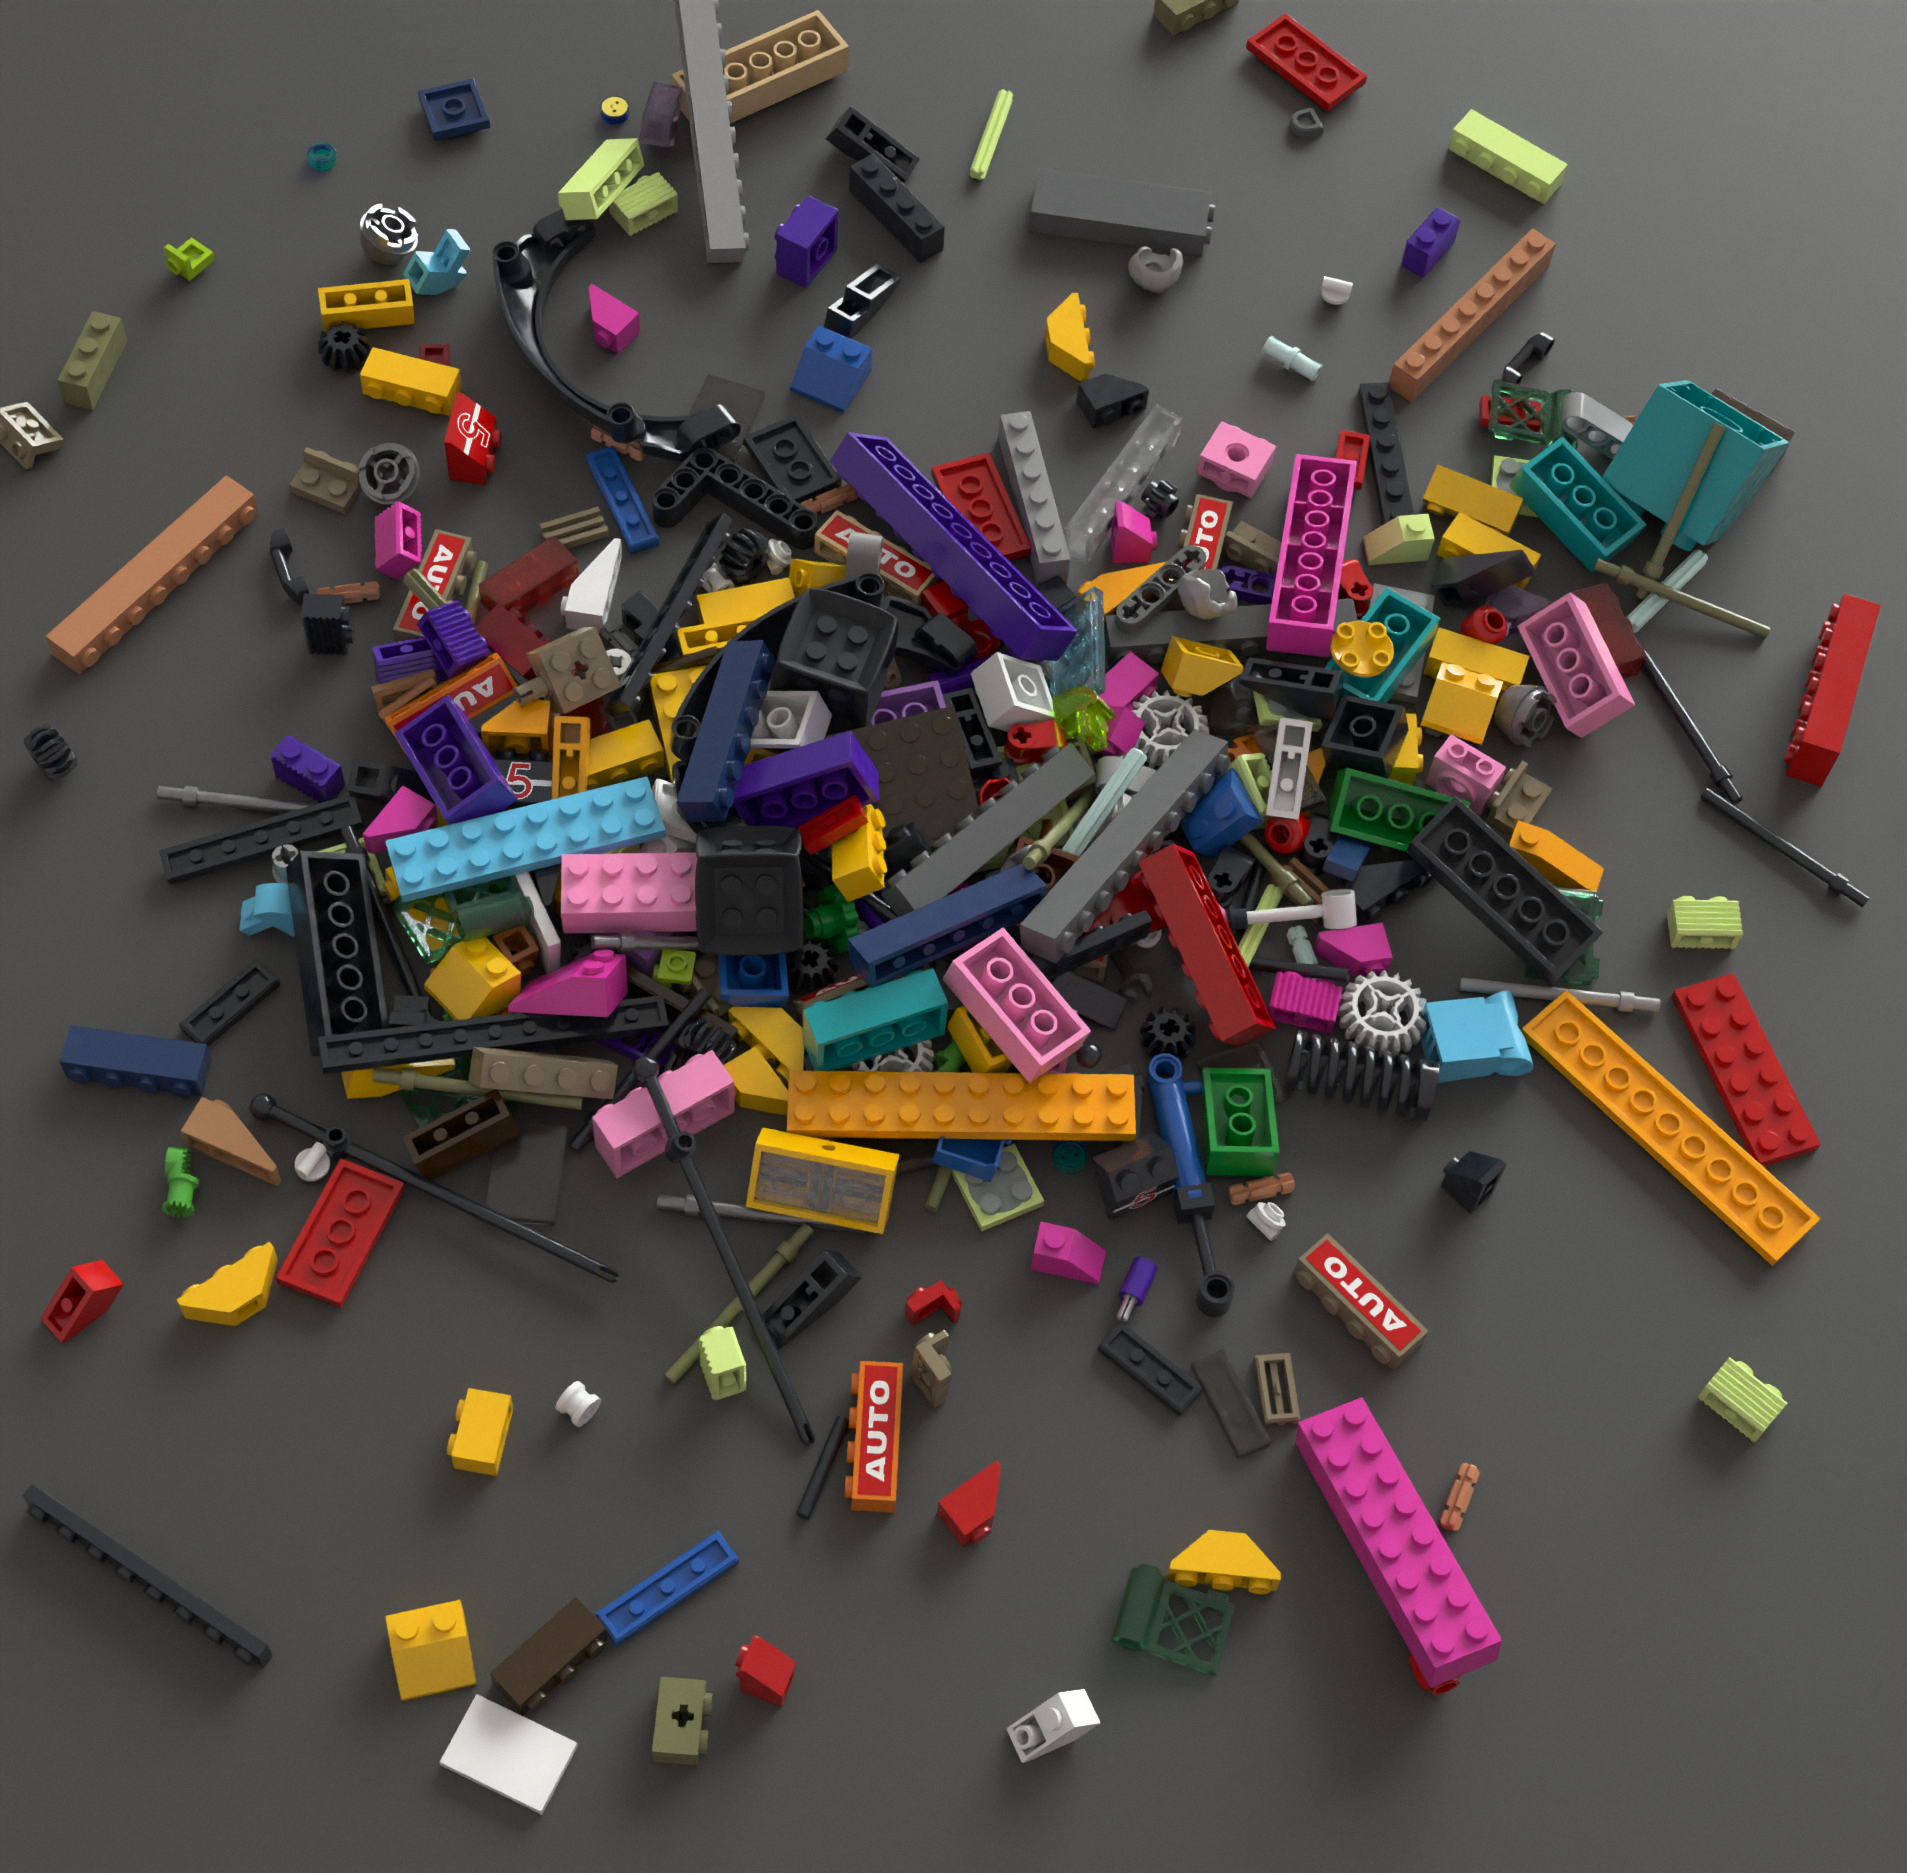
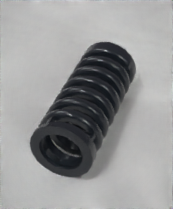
M1297 1029L1287 1066L1284 1088L1302 1091L1304 1082L1301 1080L1310 1060L1307 1093L1315 1095L1328 1063L1324 1095L1328 1099H1333L1346 1067L1342 1100L1344 1103H1351L1364 1070L1360 1105L1367 1108L1371 1104L1382 1073L1378 1109L1385 1112L1388 1110L1394 1089L1400 1077L1396 1114L1404 1116L1418 1080V1091L1414 1097L1416 1107L1410 1108L1409 1117L1424 1122L1427 1121L1437 1087L1440 1063L1417 1059L1411 1067L1409 1056L1401 1054L1393 1064L1392 1053L1388 1050L1381 1051L1375 1060V1051L1371 1046H1364L1357 1057V1047L1354 1042H1346L1340 1051L1338 1039L1331 1037L1328 1038L1322 1048V1040L1319 1034L1313 1033L1307 1039L1308 1033Z

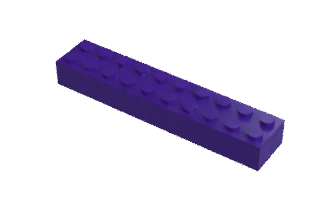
M848 432L830 460L831 465L838 471L837 475L845 482L850 483L856 489V495L868 502L875 509L874 513L894 528L893 533L913 548L912 552L915 556L925 560L931 566V572L951 587L950 591L954 596L965 601L970 607V612L990 627V633L1009 647V652L1012 656L1023 661H1058L1078 630L887 437Z

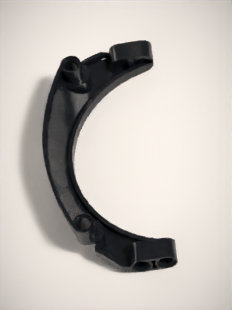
M563 209L539 220L534 225L533 234L523 235L515 243L502 241L495 245L492 251L494 276L500 306L510 335L519 353L533 373L572 411L597 428L610 434L617 443L626 444L638 439L642 453L673 461H685L698 448L704 447L715 450L731 442L739 435L741 431L740 424L727 406L723 404L713 406L705 411L702 409L696 412L695 415L661 417L635 414L633 407L628 403L618 402L608 406L588 396L573 385L555 365L543 338L544 308L550 290L563 268L594 238L596 228L590 219L566 220Z
M863 573L818 588L872 604L894 615L899 622L895 656L918 661L947 674H953L978 654L975 641L945 615L936 613L931 616L926 608L903 598L890 595L885 598L883 596L884 580L876 573ZM802 595L762 615L741 630L730 641L763 640L770 653L774 655L776 664L783 636ZM726 645L715 655L696 679L672 722L670 749L681 760L672 765L676 801ZM676 803L677 812L696 834L700 831L716 827L747 826L733 805L729 808L725 822H689Z

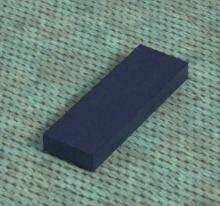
M1341 834L1326 858L1322 870L1346 880L1354 881L1374 843Z

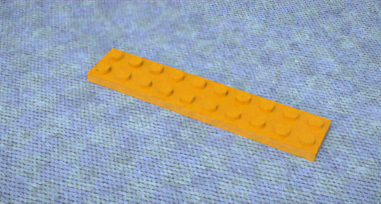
M1567 990L1521 1029L1528 1044L1772 1266L1820 1221L1821 1218Z
M789 1071L787 1132L809 1137L940 1139L941 1136H944V1139L1133 1141L1136 1137L1134 1075L1042 1074L1029 1083L1021 1073Z

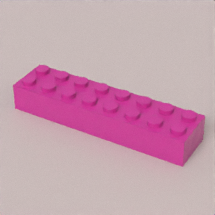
M1296 454L1269 617L1266 650L1330 658V645L1334 631L1357 461Z
M1363 1397L1298 1422L1295 1445L1430 1688L1497 1661L1502 1644L1500 1635Z

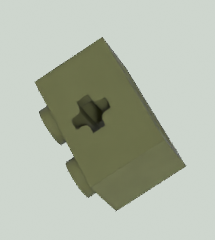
M660 1677L652 1746L653 1762L698 1765L700 1753L707 1754L709 1731L702 1730L704 1716H711L713 1693H706V1680ZM681 1715H688L689 1721L686 1722L685 1728L678 1727Z

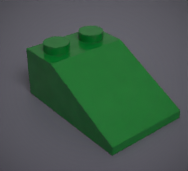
M1203 1068L1202 1124L1205 1175L1274 1177L1280 1152L1271 1070Z

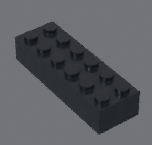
M1457 796L1418 833L1406 850L1417 863L1551 987L1582 957L1603 933L1597 925Z
M300 851L286 867L310 1053L311 1056H320L318 1037L389 1029L364 854Z

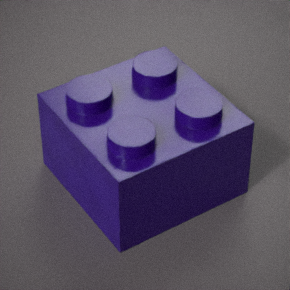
M807 196L800 205L797 204L794 207L790 218L785 224H780L775 232L776 252L774 258L776 260V274L804 288L809 286L837 251V209L810 196Z

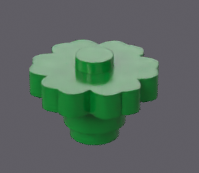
M836 885L827 886L824 890L818 891L815 901L816 907L810 908L807 913L803 914L804 933L808 939L815 938L817 941L827 939L829 948H833L836 953L849 951L848 939L859 935V930L856 926L859 918L854 902H848Z

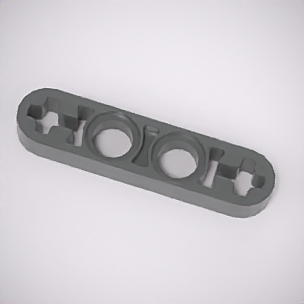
M1189 545L1178 551L1118 605L1115 616L1116 626L1123 632L1128 633L1136 632L1179 594L1177 590L1178 583L1168 584L1163 580V577L1174 575L1180 579L1186 573L1204 569L1207 557L1204 550L1198 546ZM1186 559L1188 561H1192L1186 566V569L1184 570L1183 568L1186 565ZM1146 593H1153L1157 595L1159 600L1155 603H1148L1144 601L1142 596ZM1136 611L1135 619L1133 617L1124 618V614L1131 616Z

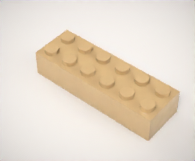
M819 10L725 51L726 64L725 67H722L723 75H728L729 92L726 93V99L732 102V119H729V122L733 123L848 71L849 46ZM682 69L671 74L672 100L689 120Z

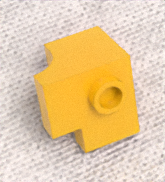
M791 559L789 579L793 592H795V597L802 595L808 588H819L845 579L846 566L830 562Z

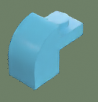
M446 229L434 252H414L403 275L406 279L410 280V285L416 294L438 295L454 288L464 279L467 273L462 264L470 249L456 230Z
M267 883L256 886L255 897L242 902L239 931L251 936L273 926L292 937L295 936L288 884Z

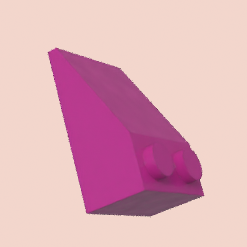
M607 949L598 950L538 977L524 987L508 1005L509 1012L608 1017L628 993L626 954H614V951Z

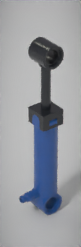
M1162 1053L1151 1059L1146 1076V1088L1152 1096L1161 1139L1171 1146L1178 1173V1179L1173 1189V1206L1177 1223H1192L1204 1277L1201 1279L1202 1281L1198 1289L1196 1304L1203 1314L1210 1317H1219L1224 1315L1231 1305L1235 1284L1230 1276L1216 1269L1205 1220L1212 1219L1215 1200L1211 1184L1206 1182L1186 1095L1202 1093V1081L1182 1082V1064L1180 1060L1171 1054ZM1165 1073L1168 1074L1171 1078L1163 1079L1160 1078L1157 1074ZM1217 1290L1223 1297L1213 1298L1207 1291Z

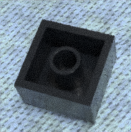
M1343 695L1321 745L1326 768L1333 770L1351 768L1389 779L1409 731L1405 708L1403 706Z

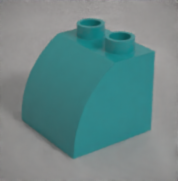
M1689 380L1658 384L1602 476L1609 486L1614 489L1640 518L1645 510L1665 521L1666 523L1660 531L1662 536L1714 422L1725 426L1724 433L1672 543L1686 551H1692L1697 542L1705 546L1718 541L1757 493L1790 444L1787 440Z

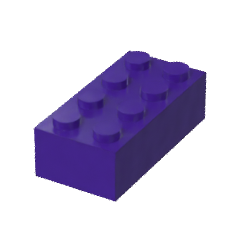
M446 695L395 733L440 813L449 825L500 813L518 800L467 714L449 695Z
M847 731L743 765L742 777L738 780L734 792L733 807L748 826L768 825L796 828L855 794L863 806L878 802V770L852 732Z

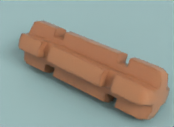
M596 426L591 430V438L600 443L606 442V446H614L616 451L624 455L631 454L630 457L637 461H643L647 455L641 452L639 441L620 444L615 442L610 434Z
M850 483L840 486V490L838 488L832 489L814 497L815 501L809 499L802 502L801 505L818 516V512L823 514L844 505L843 501L849 503L856 500L858 496L855 493L856 489Z
M377 581L365 582L364 586H361L360 583L335 586L334 590H330V587L317 590V594L343 595L345 604L363 602V598H367L368 601L378 600L381 595Z
M1287 1172L1278 1174V1178L1275 1179L1273 1176L1247 1181L1244 1186L1242 1183L1230 1185L1228 1187L1230 1203L1232 1205H1239L1245 1203L1246 1199L1252 1202L1277 1196V1192L1281 1195L1292 1193L1295 1188L1294 1178L1291 1173Z
M1462 1463L1459 1466L1456 1477L1459 1479L1454 1480L1445 1503L1447 1510L1444 1509L1439 1519V1524L1447 1531L1457 1532L1460 1529L1463 1520L1460 1515H1465L1474 1488L1471 1486L1476 1485L1480 1474L1476 1466L1472 1464Z

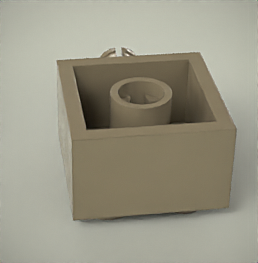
M582 627L527 653L526 655L536 678L513 687L512 691L514 696H520L515 699L521 707L545 696L546 701L551 703L552 713L565 714L620 688L621 685L596 627ZM576 666L577 671H575V676H573L571 674V671L574 670Z

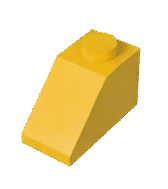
M756 1046L723 1065L734 1080L735 1101L739 1107L787 1116L788 1089Z

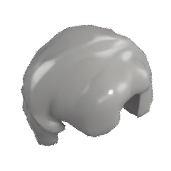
M1144 246L1138 249L1137 253L1131 257L1128 264L1129 275L1142 289L1152 293H1163V291L1171 287L1178 280L1184 261L1182 253L1178 249H1170L1169 256L1167 254L1153 253L1151 248Z
M1194 570L1186 573L1179 579L1177 590L1182 605L1192 616L1201 619H1212L1233 614L1237 608L1236 592L1227 591L1230 586L1227 584L1225 574L1221 570Z

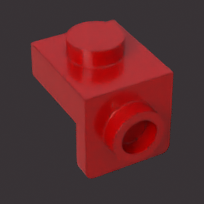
M942 1280L927 1289L925 1287L918 1288L907 1298L905 1316L912 1326L941 1308L952 1323L960 1320L962 1301L953 1288L948 1289Z

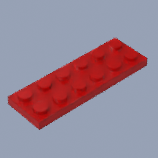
M1731 973L1674 990L1671 997L1749 1154L1759 1164L1766 1166L1817 1150L1821 1143L1735 974Z

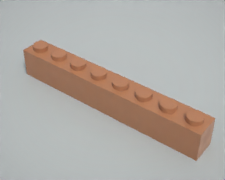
M1532 228L1393 364L1389 379L1391 389L1412 403L1549 267L1556 243Z
M227 475L223 477L45 636L51 654L79 675L87 667L93 666L108 648L116 645L129 629L138 625L150 610L156 605L163 603L170 592L178 585L185 583L191 573L200 565L206 564L212 554L222 545L228 544L243 526L250 524L258 514L254 494Z

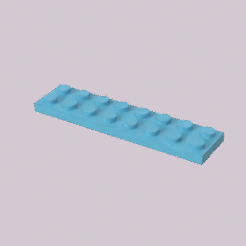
M646 776L385 840L401 900L404 903L562 863V854H600L665 838L666 830L648 777Z

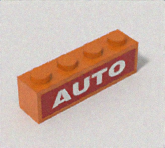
M494 653L384 717V720L397 739L395 733L446 695H449L471 720L512 695V689L517 684L501 657Z
M860 1361L859 1373H852L851 1395H858L857 1407H850L849 1429H856L855 1441H848L847 1463H854L853 1476H846L844 1497L852 1498L851 1511L895 1513L903 1363Z

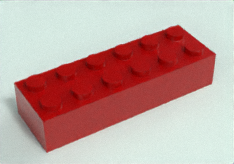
M1846 593L1843 594L1839 604H1832L1827 621L1823 622L1818 635V639H1821V642L1814 651L1811 663H1814L1813 670L1810 669L1804 687L1807 688L1806 694H1803L1797 710L1801 713L1799 719L1796 718L1790 734L1793 737L1792 744L1789 743L1783 761L1788 762L1786 776L1820 787L1823 786L1841 752L1880 604Z
M1171 844L1138 862L1143 871L1140 873L1141 881L1148 891H1152L1156 902L1153 903L1154 909L1162 921L1165 920L1170 931L1167 932L1168 939L1175 950L1179 949L1184 961L1181 962V967L1189 980L1193 979L1198 990L1195 992L1196 1000L1203 1010L1207 1009L1212 1020L1209 1022V1027L1217 1040L1221 1039V1042L1244 1047L1276 1030L1277 1028L1194 852L1176 844Z

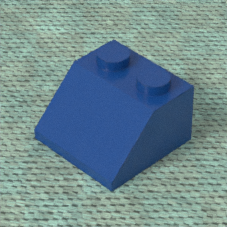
M818 325L804 346L790 390L844 413L871 373L872 348Z
M1232 768L1214 781L1211 790L1200 797L1192 812H1187L1181 819V827L1195 852L1214 859L1222 852L1226 845H1233L1264 821L1236 770Z
M786 953L769 955H717L720 998L737 1007L782 1008L785 1011L789 998Z

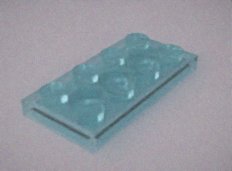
M1095 586L1058 609L1078 630L1058 661H1050V695L1059 719H1062L1106 691L1103 591Z

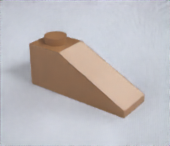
M202 1097L181 1129L185 1145L278 1186L281 1178L276 1164L234 1113L233 1109L221 1100L215 1099L211 1101Z

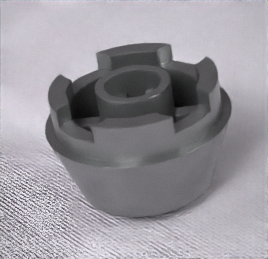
M382 204L372 206L363 215L360 222L362 250L369 258L385 265L398 263L417 246L418 234L414 228L416 221L409 213L399 207L393 211L382 208Z
M384 443L370 448L364 454L359 464L361 488L370 499L381 504H395V502L407 499L414 492L419 482L420 468L418 461L408 448L400 444Z
M1512 685L1503 693L1497 704L1494 716L1495 724L1514 744H1523L1531 747V742L1535 738L1542 740L1551 728L1555 718L1550 715L1551 704L1557 703L1556 698L1553 694L1547 692L1543 686Z

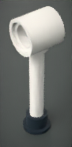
M1349 889L1325 891L1321 894L1322 901L1318 905L1246 911V908L1233 909L1230 906V930L1232 933H1235V929L1248 928L1250 924L1321 917L1323 918L1324 927L1328 929L1354 927L1357 925L1355 892Z

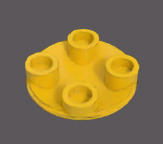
M1344 622L1337 627L1332 636V643L1330 645L1332 657L1342 670L1357 677L1377 676L1383 673L1392 662L1394 655L1393 644L1387 635L1386 627L1380 622Z

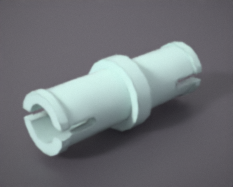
M1272 335L1267 339L1262 349V353L1284 364L1283 368L1288 371L1292 369L1310 379L1311 382L1315 381L1323 366L1301 354L1299 348H1291Z

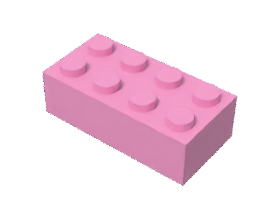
M1569 592L1517 626L1548 692L1556 698L1557 703L1554 705L1566 729L1583 738L1635 706L1586 603Z
M696 852L562 854L561 918L563 933L697 931L695 904Z
M1004 927L953 960L942 979L1029 1083L1077 1051L1091 1032Z
M713 1050L704 1055L697 1054L691 1057L681 1068L675 1071H666L658 1077L681 1132L686 1131L695 1135L735 1112L734 1080ZM638 1087L632 1090L625 1099L614 1105L608 1104L603 1106L592 1117L595 1147L616 1178L665 1152V1144L669 1138L646 1087Z

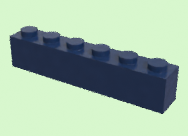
M763 640L727 642L676 801L689 822H725L729 808L733 805L737 782L742 777V766L746 753L750 751L751 737L755 726L759 722V711L763 700L767 696L768 682L775 666L774 655L770 653Z
M1023 864L1017 865L848 939L850 965L867 985L873 988L986 938L1003 927L1006 929L1024 921L1047 895L1046 884L1033 870L1025 869Z

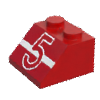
M457 393L444 440L449 480L486 485L489 473H494L496 455H494L495 448L500 449L502 431L497 430V422L494 415L466 395Z

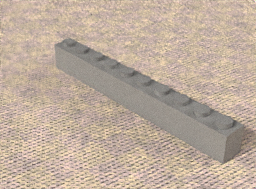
M675 0L707 263L742 262L745 251H749V234L743 231V224L746 223L745 206H740L739 198H742L743 187L741 179L737 180L736 171H739L738 153H733L732 146L736 143L735 127H730L729 119H732V102L726 99V93L729 92L728 75H723L722 67H725L726 55L725 49H720L719 41H722V25L716 21V15H719V1Z

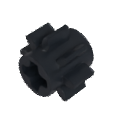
M1161 480L1159 484L1155 481L1151 482L1141 496V500L1146 504L1143 511L1153 519L1155 517L1159 519L1161 515L1165 518L1169 517L1179 504V499L1174 495L1178 488L1167 480L1165 482Z

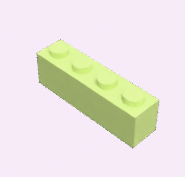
M1472 109L1453 128L1448 149L1458 156L1463 157L1542 204H1545L1561 186L1568 166L1565 162Z
M637 138L606 140L558 192L559 205L563 209L566 220L598 219L645 166Z

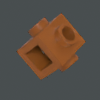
M522 922L511 928H504L492 937L491 943L521 972V977L534 969L539 945L533 934L527 931Z

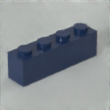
M70 1025L60 1064L65 1076L75 1082L97 1081L115 1088L125 1085L137 1087L145 1092L161 1090L172 1092L180 1097H189L191 1095H203L212 1058L207 1044Z

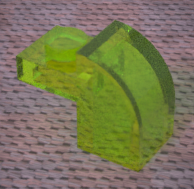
M1077 686L1052 698L1054 721L1072 739L1080 736L1096 752L1108 747L1106 737L1108 726L1106 722L1116 717L1115 712L1093 689L1086 686Z

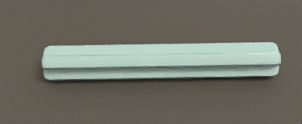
M1700 549L1694 550L1662 584L1680 590L1706 564L1708 560L1707 554L1703 553ZM1650 593L1626 617L1624 627L1629 629L1631 633L1638 632L1669 600Z
M1136 748L1129 750L1062 847L1063 851L1079 857L1082 855L1146 762L1147 756L1141 750Z

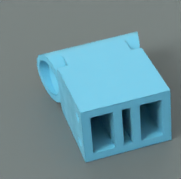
M1510 990L1498 992L1486 999L1484 997L1428 1002L1425 1004L1421 1018L1426 1022L1427 1028L1425 1033L1421 1034L1420 1041L1426 1061L1440 1063L1437 1083L1490 1076L1495 1072L1505 1076H1519L1527 1074L1533 1069V1062L1527 1042L1517 1025L1519 1015Z

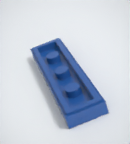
M611 446L586 454L585 462L629 553L633 554L658 546L659 537L615 447Z
M717 1530L595 1613V1617L606 1628L607 1635L617 1647L739 1563V1558L719 1530Z

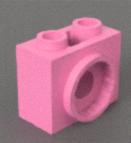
M1221 421L1200 454L1197 474L1214 481L1219 488L1225 491L1238 492L1252 498L1272 466L1276 446L1265 439L1253 436L1236 426H1231Z
M1451 734L1434 756L1425 783L1434 788L1437 793L1452 797L1457 796L1459 799L1470 801L1469 808L1480 816L1486 809L1495 790L1498 791L1506 766Z

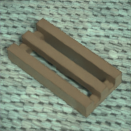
M598 506L539 524L541 535L550 554L609 537V529L607 525L605 526L604 518L600 515ZM598 526V528L581 533V531ZM568 535H569V537H566V538H563V539H560V540H557V541H553V542H552V540H555V539H558V538H561V537H564V536H568Z
M1290 1353L1255 1355L1254 1366L1264 1427L1271 1426L1274 1423H1277L1278 1426L1285 1425L1287 1422H1292V1425L1298 1424L1301 1419ZM1276 1362H1282L1290 1413H1284ZM1264 1363L1269 1365L1276 1414L1271 1413Z

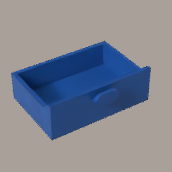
M941 1136L937 1141L932 1163L991 1182L997 1170L1004 1143L1010 1145L1012 1140L944 1139V1136Z

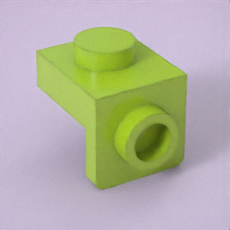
M192 237L178 249L170 244L164 247L165 263L169 270L175 275L180 274L188 281H191L215 260L214 253Z
M662 950L660 964L655 963L653 979L672 991L674 990L675 983L691 984L696 953L682 950Z

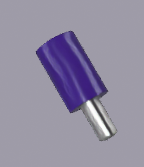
M1139 1256L1134 1258L1118 1293L1120 1299L1123 1300L1116 1316L1119 1321L1123 1316L1122 1322H1127L1133 1307L1143 1304L1158 1270V1266L1153 1261Z

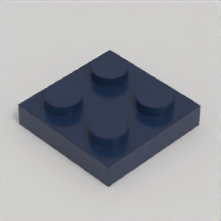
M474 78L418 91L419 101L434 141L490 128V120Z

